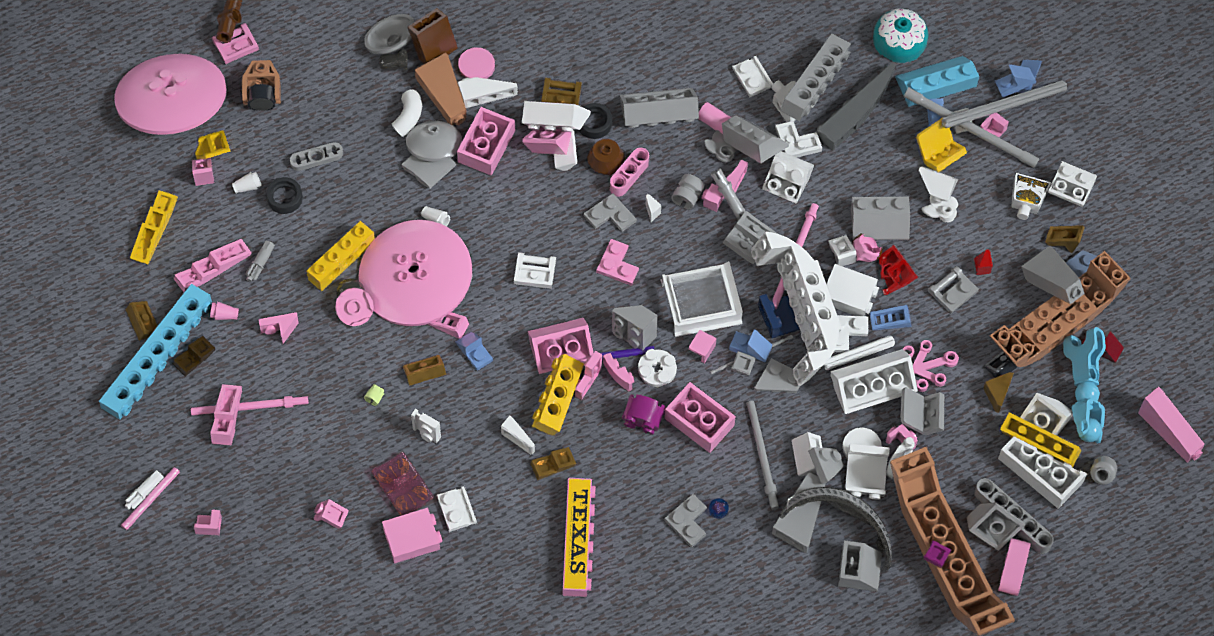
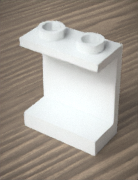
M850 444L845 492L857 498L861 497V494L869 495V499L880 500V497H884L886 494L887 459L890 448Z

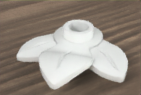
M930 195V205L923 207L922 211L931 218L939 217L943 222L953 221L957 215L958 201L951 196L949 201L944 200V203L933 200L934 196Z

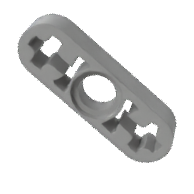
M334 142L297 152L290 157V165L292 169L301 171L337 161L343 156V148L339 143ZM332 149H335L337 154L334 155ZM314 154H320L322 156V158L317 161L313 160L311 157ZM296 159L301 161L300 165L297 164Z

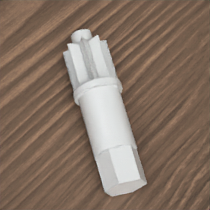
M156 470L125 500L127 503L125 507L128 510L130 508L135 509L164 478L161 473Z

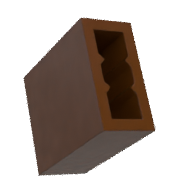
M438 8L407 27L417 56L424 64L444 53L449 55L458 49L448 17Z

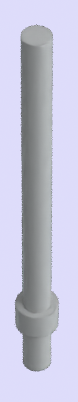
M748 401L747 407L766 485L764 487L765 494L769 498L771 509L775 510L779 508L776 497L777 489L776 485L773 484L754 401Z

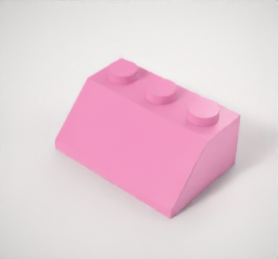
M584 318L528 331L531 349L539 374L552 371L551 365L553 360L563 354L582 363H585L589 355L592 356L594 354L588 324Z

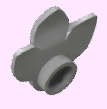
M719 130L715 131L712 140L707 139L704 141L706 149L715 154L722 162H730L734 157V153L738 151L724 142L723 134Z

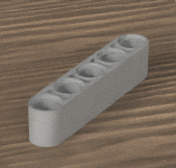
M986 478L979 480L974 492L975 497L982 504L995 501L1002 502L1003 505L1001 507L1011 514H1015L1025 523L1024 527H1029L1033 530V532H1027L1023 527L1017 535L1025 542L1031 543L1030 547L1040 554L1049 552L1054 540L1052 534L991 480ZM980 488H986L989 492H982ZM1043 540L1048 545H1042L1039 543V541Z

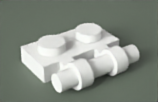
M906 438L901 446L899 445L890 461L912 453L915 445L913 438ZM889 461L886 476L893 478Z

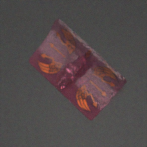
M404 452L371 471L400 516L419 509L434 498V495Z

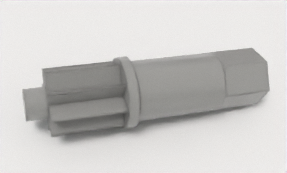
M265 241L256 258L252 261L245 274L247 275V281L251 282L258 278L275 245L272 242Z

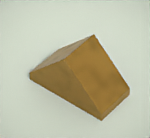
M1009 372L985 382L983 389L997 413L1001 410L1014 373Z

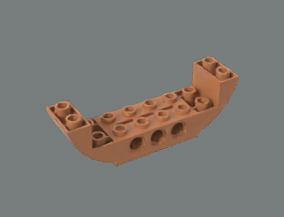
M1105 251L1090 261L1087 272L1079 277L1084 295L1071 304L1053 296L1010 329L1003 325L990 335V338L1017 367H1024L1040 360L1060 345L1065 337L1075 334L1095 319L1126 286L1130 277Z

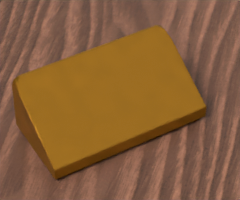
M147 301L129 303L125 310L138 340L141 341L150 337L158 326Z
M440 355L403 366L409 386L446 375L445 366Z

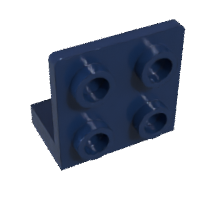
M767 294L759 296L758 308L771 339L800 330L795 320L793 308L790 306L788 295L781 298L777 309H775L773 301L768 299Z

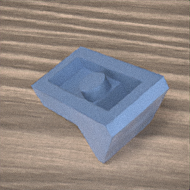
M1009 65L1011 74L995 81L1002 98L1037 83L1030 68Z
M756 330L753 331L751 336L736 331L729 346L730 351L736 353L739 351L763 362H766L772 349V344Z
M473 332L468 333L455 342L477 371L493 361L491 355L482 345V338Z

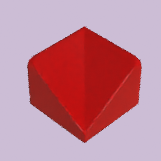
M987 249L974 258L976 275L991 273L993 264L991 253Z

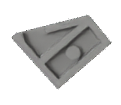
M771 358L754 390L758 392L761 390L797 393L800 386H798L797 380L794 378L792 368Z
M813 447L808 451L822 485L829 482L844 467L841 455L837 449Z

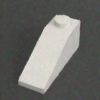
M478 77L465 78L458 82L465 108L518 95L516 83Z

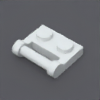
M518 253L514 284L552 289L556 257L550 256V258ZM523 263L548 265L549 268L523 265Z

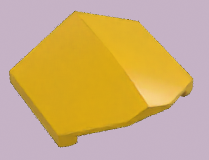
M224 130L199 137V144L195 155L197 159H207L230 152Z

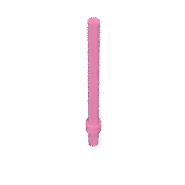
M285 396L284 399L239 403L238 411L282 406L292 408L293 405L309 404L308 396L294 398L292 396ZM216 405L191 408V415L212 414L215 412Z

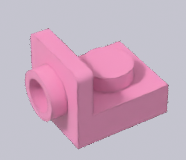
M328 499L316 506L314 520H323L339 529L342 528L349 510Z

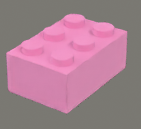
M481 107L457 150L458 163L492 176L515 132V120Z
M689 382L665 409L664 419L711 453L734 427L736 416Z

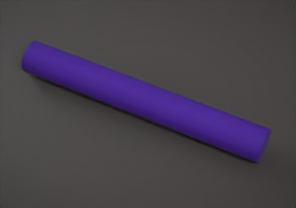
M647 346L643 351L639 348L602 352L600 354H602V360L603 355L611 353L613 359L644 355L648 350L654 349V346Z

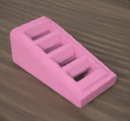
M452 312L445 316L446 320L444 323H441L442 318L428 324L459 339L462 338L469 325L465 316Z

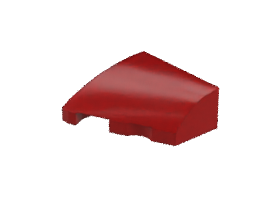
M893 245L879 257V263L882 267L881 278L885 279L888 287L883 289L885 296L918 278L896 246Z

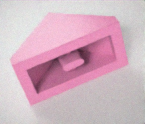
M211 158L192 160L195 185L214 183Z

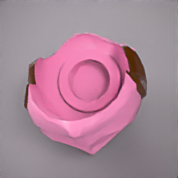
M862 233L857 235L852 241V245L856 250V260L863 262L877 261L882 254V248L877 246L875 239L864 237Z

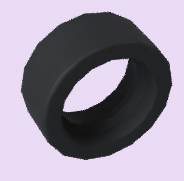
M589 103L582 108L590 110V113L603 115L606 122L604 126L597 129L589 128L583 124L579 130L580 133L590 139H600L606 136L612 127L610 110L600 103Z
M277 178L267 188L266 197L268 205L279 214L293 213L302 204L303 195L301 187L292 178ZM289 187L295 191L296 197L290 203L280 204L275 202L273 198L275 191L279 188Z

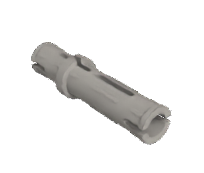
M718 168L717 172L714 170L710 175L718 185L719 193L723 194L739 221L745 213V209L733 191L731 182L727 181L722 169Z

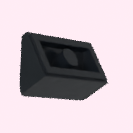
M1003 351L984 365L994 378L1012 372L1017 368L1011 359L1008 360Z

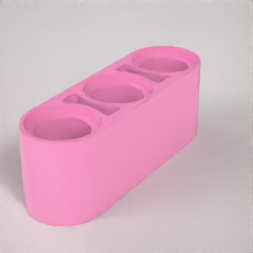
M635 149L611 177L610 192L615 196H623L648 167L649 152L646 149Z
M1011 538L998 591L1018 596L1031 543Z

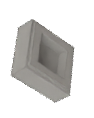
M738 351L731 370L749 376L756 358Z

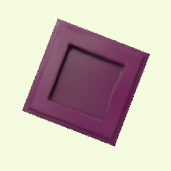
M932 541L923 559L942 568L951 549Z

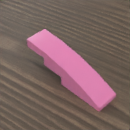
M239 239L209 252L208 257L192 263L190 269L175 274L174 280L181 290L185 292L191 284L196 287L201 286L244 260L252 252L243 240Z

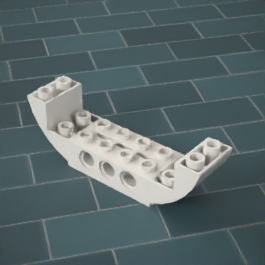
M766 231L751 248V254L757 266L777 263L778 272L782 276L784 289L789 296L790 306L793 308L796 323L799 325L802 340L807 348V354L793 368L794 378L797 380L798 386H801L809 381L831 358L836 349L838 335L842 327L818 260L814 261L807 251L789 238Z

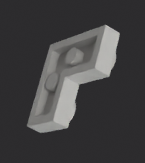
M613 193L584 213V217L595 229L609 219L621 232L637 222V219Z
M692 494L665 517L664 521L692 548L706 536V533L694 520L707 507Z

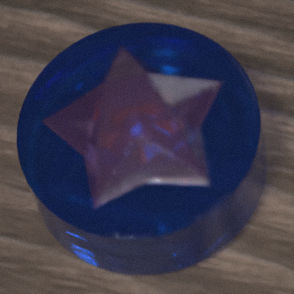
M716 498L710 502L709 513L712 517L721 519L728 514L729 505L724 499Z

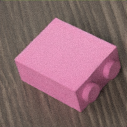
M428 508L382 521L394 564L440 550V543L443 542L439 531H435L434 525H437L433 513H429Z

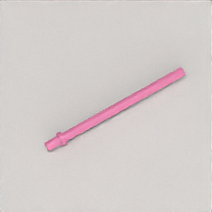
M812 203L809 211L806 212V219L796 241L801 247L804 244L812 222L817 217L816 212L819 206L815 203ZM782 277L772 299L775 309H777L785 290Z

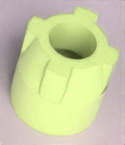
M373 384L364 396V399L369 403L372 399L374 401L372 405L377 406L384 395V389Z

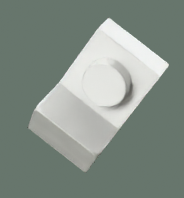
M846 235L828 241L835 255L837 265L845 266L856 262V250Z

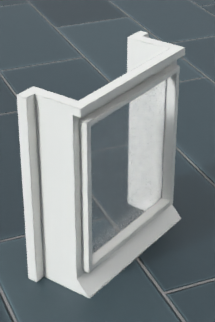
M729 261L723 265L662 275L661 283L662 287L665 286L674 321L675 337L698 333L699 330L704 332L742 324L743 311Z

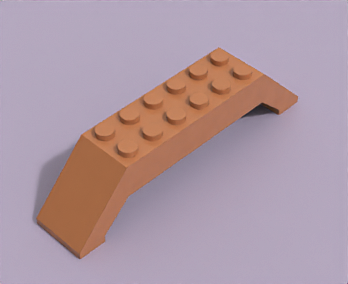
M927 447L891 460L890 465L902 513L923 555L925 556L932 541L951 549L942 568L928 561L927 563L953 615L976 636H981L1013 623L1015 619L1007 603H1003L993 593L940 489L934 466L935 463Z

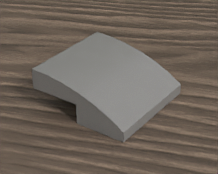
M411 155L401 165L403 169L414 175L417 181L431 189L456 166V163L451 158L431 162Z
M745 211L725 238L723 244L748 262L754 264L755 259L752 257L751 248L766 231L776 232Z

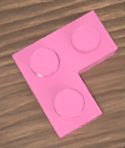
M611 239L596 272L632 286L639 267L623 262L629 245Z
M597 351L592 356L589 355L584 363L585 375L582 380L578 379L575 388V397L581 400L601 371L602 354Z

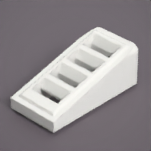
M509 416L501 425V434L530 455L535 452V444L513 417Z

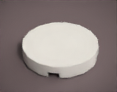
M855 428L849 431L842 445L843 453L847 458L850 444L882 447L878 435L867 428Z

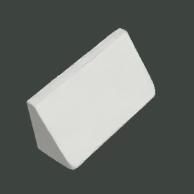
M574 131L571 133L567 155L554 154L556 169L566 171L577 164Z

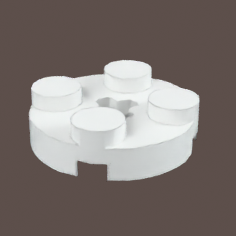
M650 349L641 357L638 363L639 375L644 383L649 386L661 387L669 384L676 375V360L674 356L666 351ZM657 364H659L660 368L663 369L658 370V372H654V368L652 366H656Z

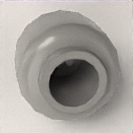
M1108 456L1098 457L1092 463L1090 471L1092 479L1102 485L1111 483L1116 477L1117 464Z

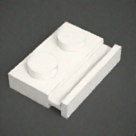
M756 56L751 60L748 59L734 65L732 68L749 97L759 94L773 85Z
M415 409L411 414L413 430H420L421 437L427 442L433 441L437 443L441 438L440 422L424 413L420 415L418 410Z
M464 486L461 489H454L437 495L449 532L477 523Z

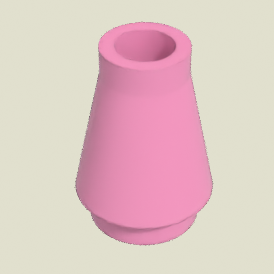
M217 301V303H212L210 318H215V320H237L239 308H234Z

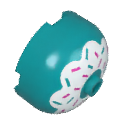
M893 9L886 12L878 19L873 32V43L878 53L897 63L911 62L920 57L926 49L928 42V28L925 21L920 15L908 9Z

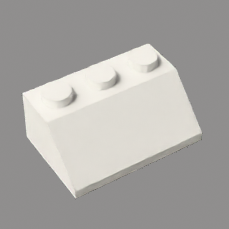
M525 101L522 123L528 125V129L539 130V127H545V130L556 131V128H561V131L573 132V129H581L590 116L591 111L575 104Z

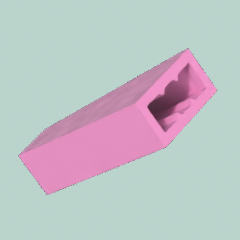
M1158 387L1145 397L1138 414L1186 462H1189L1191 459L1197 460L1203 454L1201 450L1205 444L1162 389Z

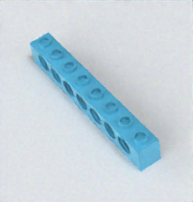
M193 284L188 287L99 400L103 410L119 420L130 413L131 405L141 399L145 387L152 385L158 371L161 372L166 366L167 359L176 354L181 341L185 342L192 327L198 326L203 313L209 312L212 307L210 294ZM191 307H196L195 310H188ZM178 322H185L182 325H177ZM168 336H173L170 340L165 339ZM156 351H162L160 354H154ZM146 365L150 366L148 369H142ZM138 380V383L130 384L132 381ZM127 395L126 398L119 399L120 396Z

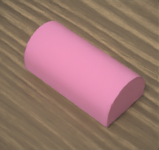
M706 102L699 111L698 119L723 134L722 123L731 117Z

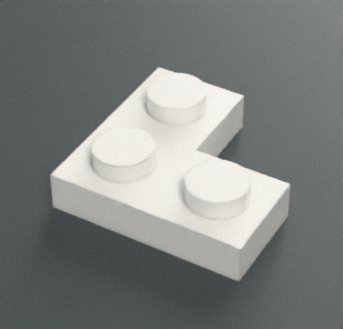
M794 121L775 126L778 138L789 144V147L784 149L783 152L796 158L822 152L817 132L799 136Z
M837 315L842 329L839 332L834 352L849 351V335L868 336V317Z

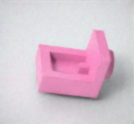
M901 424L897 428L894 426L887 432L886 443L890 444L896 438L903 443L906 438L911 437L915 443L914 448H916L918 440L911 430L908 431Z

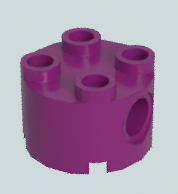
M630 394L622 415V419L625 421L624 425L635 429L636 426L641 427L644 433L649 432L653 435L659 429V424L666 407L663 404L661 407L658 406V401L647 396L636 394L634 398V395Z

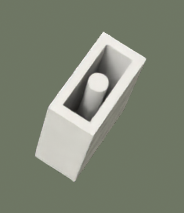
M837 264L834 265L826 284L834 308L855 316H865L866 313H870L873 305L870 301L872 297L876 298L879 287H877L878 279Z

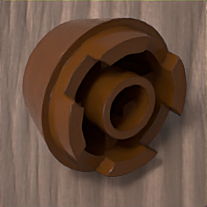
M601 139L591 147L587 159L594 171L604 175H611L624 163L625 156L623 150L614 140Z

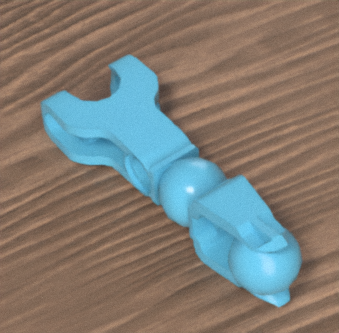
M1098 327L1087 330L1086 340L1083 344H1081L1079 338L1073 335L1065 337L1063 340L1064 355L1072 361L1074 385L1077 386L1075 397L1078 402L1072 405V412L1078 436L1085 442L1095 441L1098 444L1102 440V428L1104 427L1105 408L1098 402L1100 395L1097 387L1099 385V359L1103 355L1106 345L1103 331Z

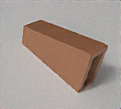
M447 53L415 69L416 80L446 121L452 126L462 124L465 118H467L466 108Z

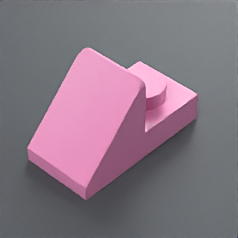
M297 312L259 319L261 334L271 335L280 330L283 343L299 323Z

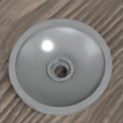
M396 14L382 19L366 34L364 40L366 48L374 54H389L401 49L412 38L407 27L415 22L414 19L406 14Z
M442 121L420 123L413 127L406 137L408 151L418 159L431 162L443 161L457 154V150L462 143V136L459 130Z

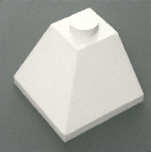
M923 166L920 167L919 172L929 194L934 196L933 200L944 203V200L949 201L958 179Z
M1036 393L1020 418L1057 436L1068 423L1073 412L1060 401Z

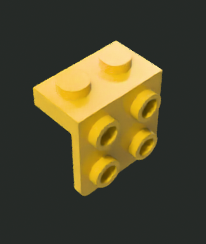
M943 118L920 132L916 137L924 164L936 172L944 170L948 165L967 153L964 146L953 141L950 128L942 126Z

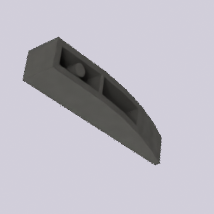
M894 62L889 66H884L877 77H872L868 81L867 86L860 88L851 100L847 99L839 111L835 110L829 120L823 121L818 126L817 135L819 140L832 151L855 132L875 109L894 74L896 66Z

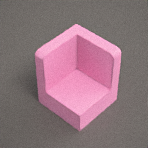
M994 113L980 127L1000 137L1007 130L1009 122L998 113Z
M699 330L691 342L689 350L702 356L701 362L705 364L716 346V338Z
M212 510L211 516L198 515L197 524H194L195 533L220 535L222 519L220 510Z

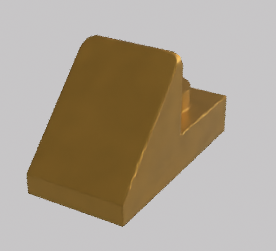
M1083 225L1050 226L1045 242L1048 246H1065L1070 253H1073L1080 243L1085 227Z

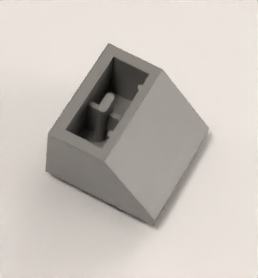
M642 305L614 308L612 310V332L617 338L627 341L633 348H639L643 351L657 337V314Z
M844 541L838 586L878 592L882 553L865 543Z

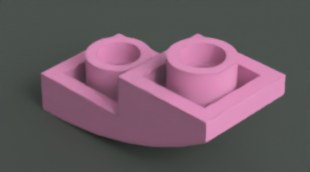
M611 353L603 355V364L612 378L627 391L632 390V383H634L632 373L627 372L626 367L620 368L617 359H613Z

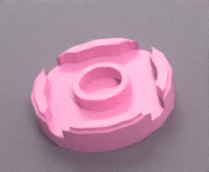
M471 48L461 54L458 67L464 78L478 77L487 79L495 70V60L488 50Z
M349 288L338 296L335 309L337 316L342 322L350 326H359L370 319L374 306L372 298L366 291L359 288Z

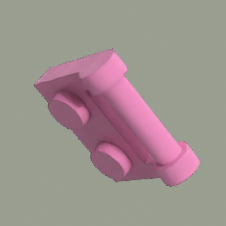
M246 23L241 24L239 28L234 30L232 38L241 34L244 35L233 39L229 43L222 44L223 42H220L216 36L212 37V41L225 64L259 50Z

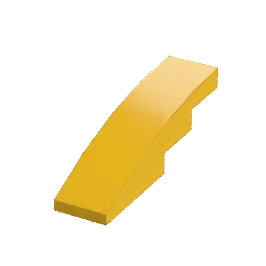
M158 191L154 205L150 207L146 221L141 225L130 259L149 264L178 199L176 195Z

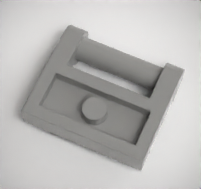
M957 266L952 268L951 272L935 286L932 285L928 288V292L951 314L979 290ZM957 278L959 282L942 295L939 292Z

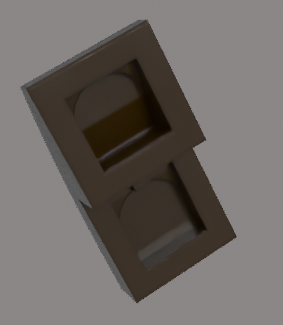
M201 336L188 345L187 351L173 359L172 364L186 377L215 351V347L204 336Z

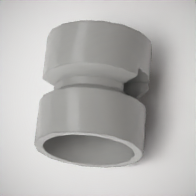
M684 174L679 182L680 187L675 189L671 199L679 206L683 200L687 203L684 208L690 210L694 207L697 197L703 191L704 183L694 175Z

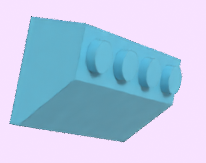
M960 56L897 75L895 78L903 96L909 87L930 100L977 87L979 74L971 60ZM905 98L908 107L917 105Z

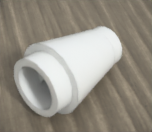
M249 172L232 183L236 194L258 189L257 187L262 186L256 172Z
M426 206L421 212V216L428 221L437 222L444 226H448L450 222V216L445 211Z

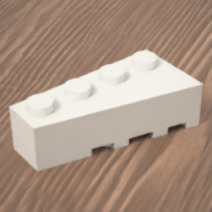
M1013 437L1001 449L998 457L1001 462L1058 509L1083 484L1087 475L1083 471L1079 472L1071 468L1072 466L1065 462L1062 463L1054 459L1048 453L1044 454L1038 451L1036 447L1016 437Z

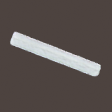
M889 335L832 356L823 366L826 370L833 369L893 347L895 341Z

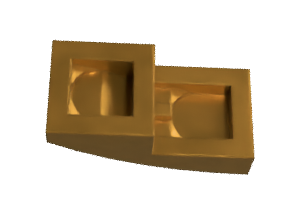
M567 447L552 451L549 456L534 459L530 464L537 480L567 470L575 466L576 462L570 448Z

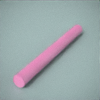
M174 467L121 524L124 529L128 530L180 473L179 470Z

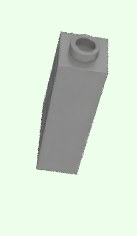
M1048 246L1021 266L1025 279L1029 283L1069 304L1084 295L1079 277L1051 246Z
M808 472L794 496L807 490L825 488V484H821L818 474ZM823 495L802 499L788 509L786 506L774 525L772 534L802 552L807 553Z

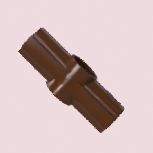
M226 0L223 12L217 15L219 28L216 38L220 42L229 43L232 41L235 26L242 21L240 14L242 0Z

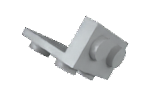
M907 387L903 388L900 415L902 424L923 435L943 431L944 394L939 392L924 397Z

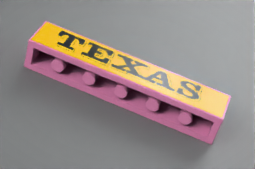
M568 478L563 596L587 597V591H591L592 579H588V572H592V560H588L589 553H593V541H589V535L594 534V523H590V516H594L595 504H591V498H595V486H592V479Z

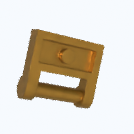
M545 77L541 102L579 105L582 82L556 81ZM550 87L575 90V92L550 89Z

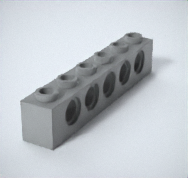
M831 34L785 97L780 111L798 121L804 115L807 117L811 111V105H815L820 97L819 94L825 92L828 85L827 82H832L835 76L834 72H839L843 65L842 61H847L851 53L848 51L851 43Z

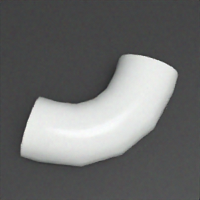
M415 90L404 92L401 98L404 105L400 116L392 123V126L402 137H405L412 130L421 116V97Z

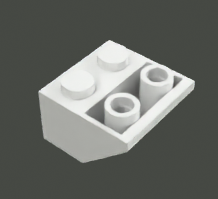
M781 151L775 155L762 189L797 204L810 178L814 165Z
M1062 161L1048 193L1083 207L1094 186L1097 175Z

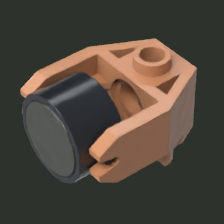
M271 60L251 61L242 77L243 105H248L252 110H271L275 107V100L276 104H281L280 76Z

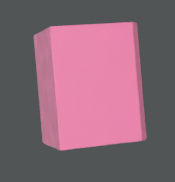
M539 127V130H532L522 140L533 153L567 155L572 132L561 131V128H556V131L545 130V127Z

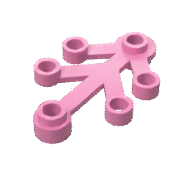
M928 340L921 342L920 351L913 364L914 374L925 378L916 380L919 392L927 390V380L934 382L939 387L945 385L946 376L944 374L938 373L936 375L927 370L942 365L947 367L956 366L959 357L955 352L948 351L943 357L923 363L927 353L932 349V343ZM923 345H928L929 348L925 349ZM905 346L903 350L911 351V354L909 355L912 358L914 355V348L912 346ZM948 356H953L954 359L950 360ZM937 378H942L943 382H939ZM923 383L925 384V387L922 388L919 386V384Z

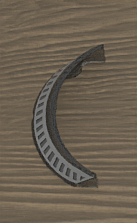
M815 487L803 490L786 501L779 516L782 519L796 507H802L809 502L826 501L872 526L878 535L876 541L877 548L885 556L880 572L885 573L891 568L892 549L888 532L877 513L861 498L838 488Z

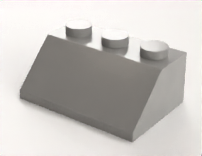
M735 115L722 123L724 142L759 163L766 161L789 147L787 142Z
M909 196L852 197L851 221L853 239L862 233L864 237H871L875 240H909Z

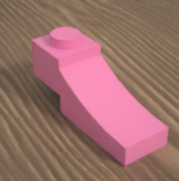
M743 160L726 178L728 182H731L734 192L738 189L747 172L748 162ZM711 184L710 188L705 189L702 195L704 200L703 206L717 212L724 196L722 193H719L717 184Z
M222 384L214 412L215 419L210 433L212 444L232 445L242 386Z

